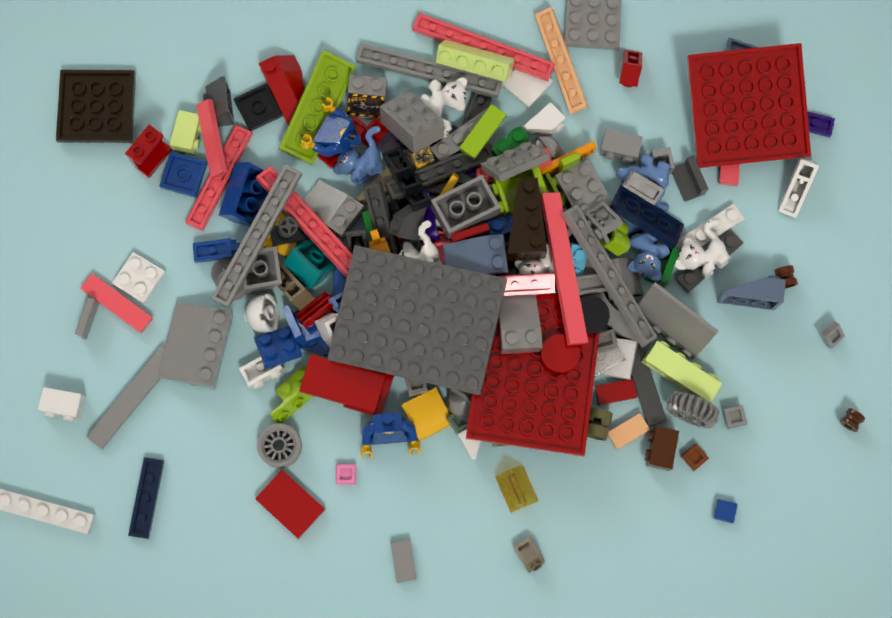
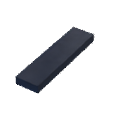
M144 457L128 536L145 539L150 537L164 460Z

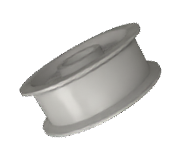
M277 423L266 427L261 432L257 441V450L261 459L268 465L275 468H285L295 463L299 458L302 442L298 433L292 427ZM278 441H283L285 444L281 451L275 450V444Z

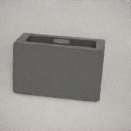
M694 155L688 157L684 163L675 166L672 175L685 202L706 194L708 186Z

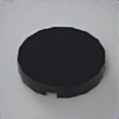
M592 295L581 297L580 301L587 335L601 332L608 324L610 318L609 308L598 297Z

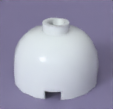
M270 294L256 296L249 301L244 318L253 330L267 333L278 329L280 314L279 312L275 313L274 306H277L274 297Z

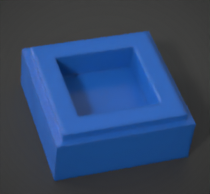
M717 499L713 519L733 524L738 504Z

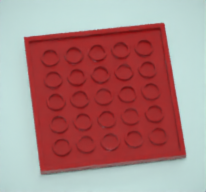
M801 43L687 55L696 161L699 168L811 157Z

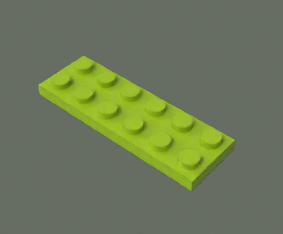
M322 50L278 150L311 166L314 164L318 153L312 151L313 148L311 147L309 149L301 147V141L307 142L303 140V135H310L313 141L328 113L332 114L331 111L326 112L322 109V103L325 106L330 105L326 102V97L332 99L335 108L339 107L348 87L350 74L353 75L355 71V65Z

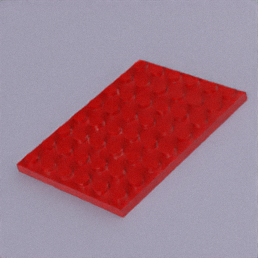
M536 294L542 345L550 336L565 334L557 294ZM497 324L481 396L476 394L471 396L465 439L584 457L599 333L587 335L588 343L578 345L580 358L577 365L571 371L556 374L549 371L543 365L540 352L501 354L499 326Z

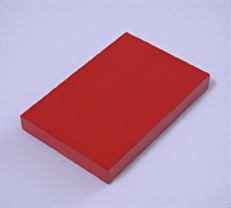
M283 470L255 498L298 539L326 510Z

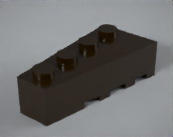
M538 178L518 179L507 262L545 259L547 246Z

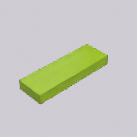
M491 104L461 144L459 150L475 160L504 121L507 114Z

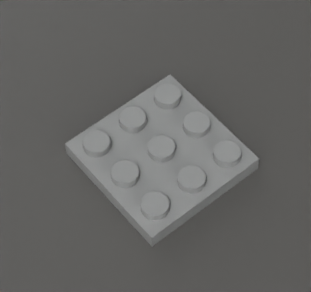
M566 0L564 40L567 47L619 50L621 0Z

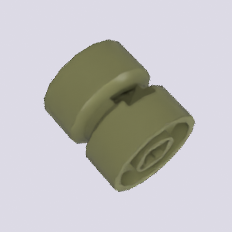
M591 407L587 437L606 441L609 433L607 426L611 424L613 413Z

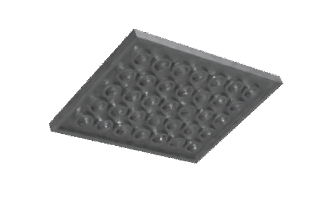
M354 245L327 360L481 396L508 279Z

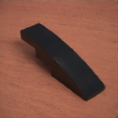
M400 147L382 153L396 184L412 210L415 212L431 206V199L424 191L422 182L414 172L413 165Z

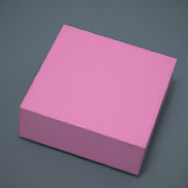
M336 464V484L356 485V464Z

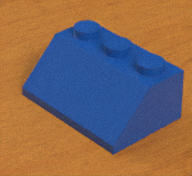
M249 162L235 163L219 216L234 223L251 226L268 195V192L256 180V176L263 172V169Z

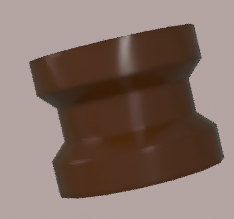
M848 408L846 416L841 418L840 423L848 430L857 432L859 424L864 422L865 417L858 411Z

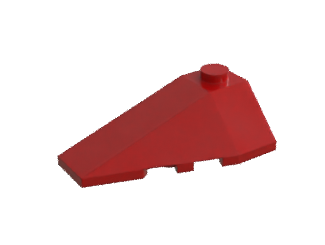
M275 55L258 64L289 126L304 92L303 75L294 55Z

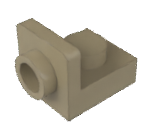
M530 537L513 547L528 573L537 571L545 563L542 554Z

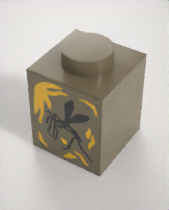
M430 145L416 153H413L409 148L403 151L413 165L414 171L435 162Z

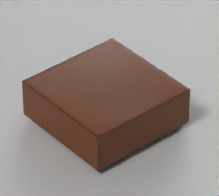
M694 444L680 456L692 471H695L709 459L697 444Z

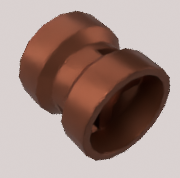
M793 265L783 266L774 270L776 276L786 280L785 288L798 284L797 279L793 275Z

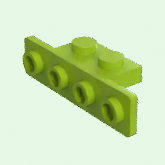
M304 365L274 390L284 401L270 413V416L276 423L282 424L288 420L290 416L314 397L299 392L306 370Z

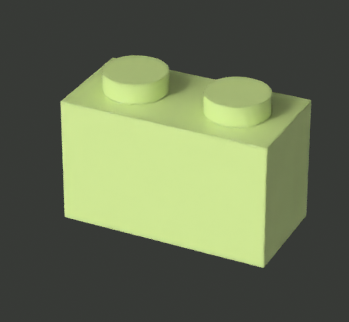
M178 110L169 144L173 151L195 155L196 150H199L201 127L198 114Z

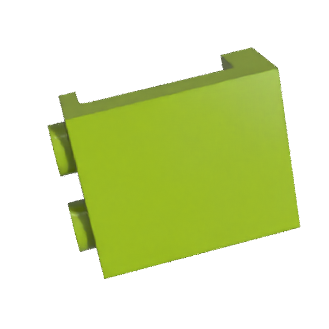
M539 166L502 182L494 178L491 188L494 196H498V204L501 207L500 213H503L504 216L513 214L518 179L538 178L540 195L548 193Z

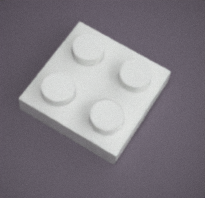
M133 252L112 284L146 304L166 272Z

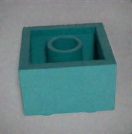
M311 239L293 248L283 263L309 289L322 283L335 270V265Z

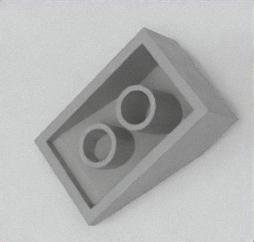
M318 180L303 200L332 233L342 241L346 238V231L352 230L361 218L362 212L365 211L363 204L321 180Z
M536 294L504 296L498 319L501 354L540 352L542 349V335Z

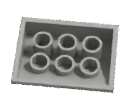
M656 282L638 304L655 334L664 336L666 338L665 341L669 345L677 346L681 350L680 352L687 358L691 357L694 359L719 331Z
M176 303L158 377L215 390L233 319L232 311Z

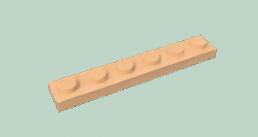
M549 7L535 14L551 62L555 63L554 70L570 114L573 115L589 106L554 9Z

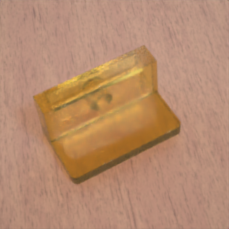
M522 465L507 470L495 477L511 513L538 502V498Z

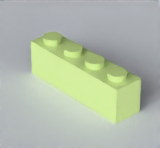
M444 40L438 46L435 63L506 82L511 77L515 59Z
M663 341L652 343L641 363L685 392L694 394L711 403L722 385L718 381L719 378L712 373L707 374L704 372L699 364L686 360L684 354L669 349L670 346Z

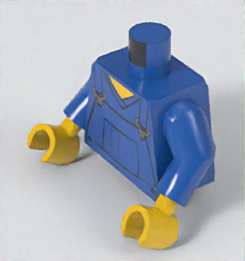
M326 97V102L330 105L325 106L322 103V109L326 112L331 111L332 114L328 113L313 141L310 135H303V140L307 142L301 141V147L303 149L311 147L313 148L312 151L325 157H330L336 154L347 153L351 145H359L361 136L357 134L354 122L340 108H335L332 99Z
M399 412L373 415L372 421L364 425L362 429L363 446L360 448L361 458H364L363 455L365 453H369L370 459H372L371 444L409 441V454L412 456V449H417L418 454H420L421 444L416 441L418 438L415 424L404 418L402 413Z

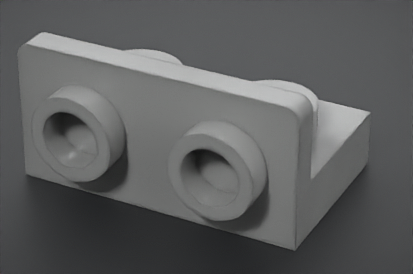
M604 201L584 213L598 240L602 239L606 244L610 242L607 234L623 225L621 218Z

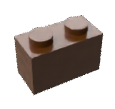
M655 426L653 430L649 431L648 442L651 443L650 448L646 449L644 461H647L646 466L666 471L673 469L679 436L678 430Z

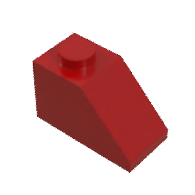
M624 50L619 84L625 87L638 86L642 69V52Z

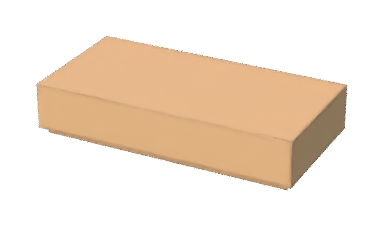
M641 413L610 430L608 437L617 450L648 432L650 428Z

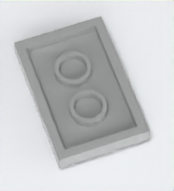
M525 142L517 148L504 151L499 156L488 158L487 161L481 163V167L484 172L502 182L549 161V155L534 144Z

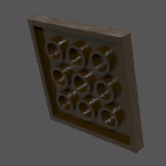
M60 70L56 141L58 143H132L136 83L135 70Z

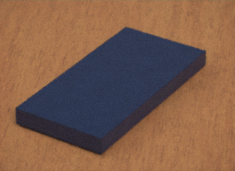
M620 185L609 207L619 216L674 249L684 224Z

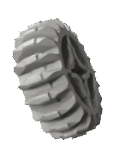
M676 391L668 398L667 411L686 423L702 428H712L719 419V409L712 403L694 394Z

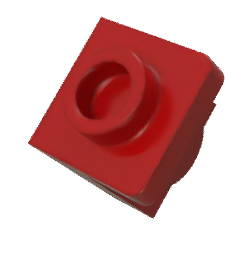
M377 117L368 124L361 134V142L368 147L369 144L365 136L367 130L371 127L379 126L381 128V131L373 134L372 137L376 147L389 132Z

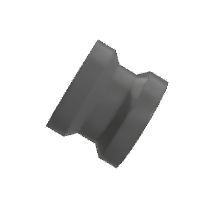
M284 217L278 224V233L284 238H290L296 233L298 223L292 217Z

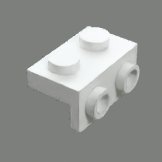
M261 356L239 368L248 387L255 390L264 386L265 381L279 378L282 375L281 372L285 371L281 364L265 369Z

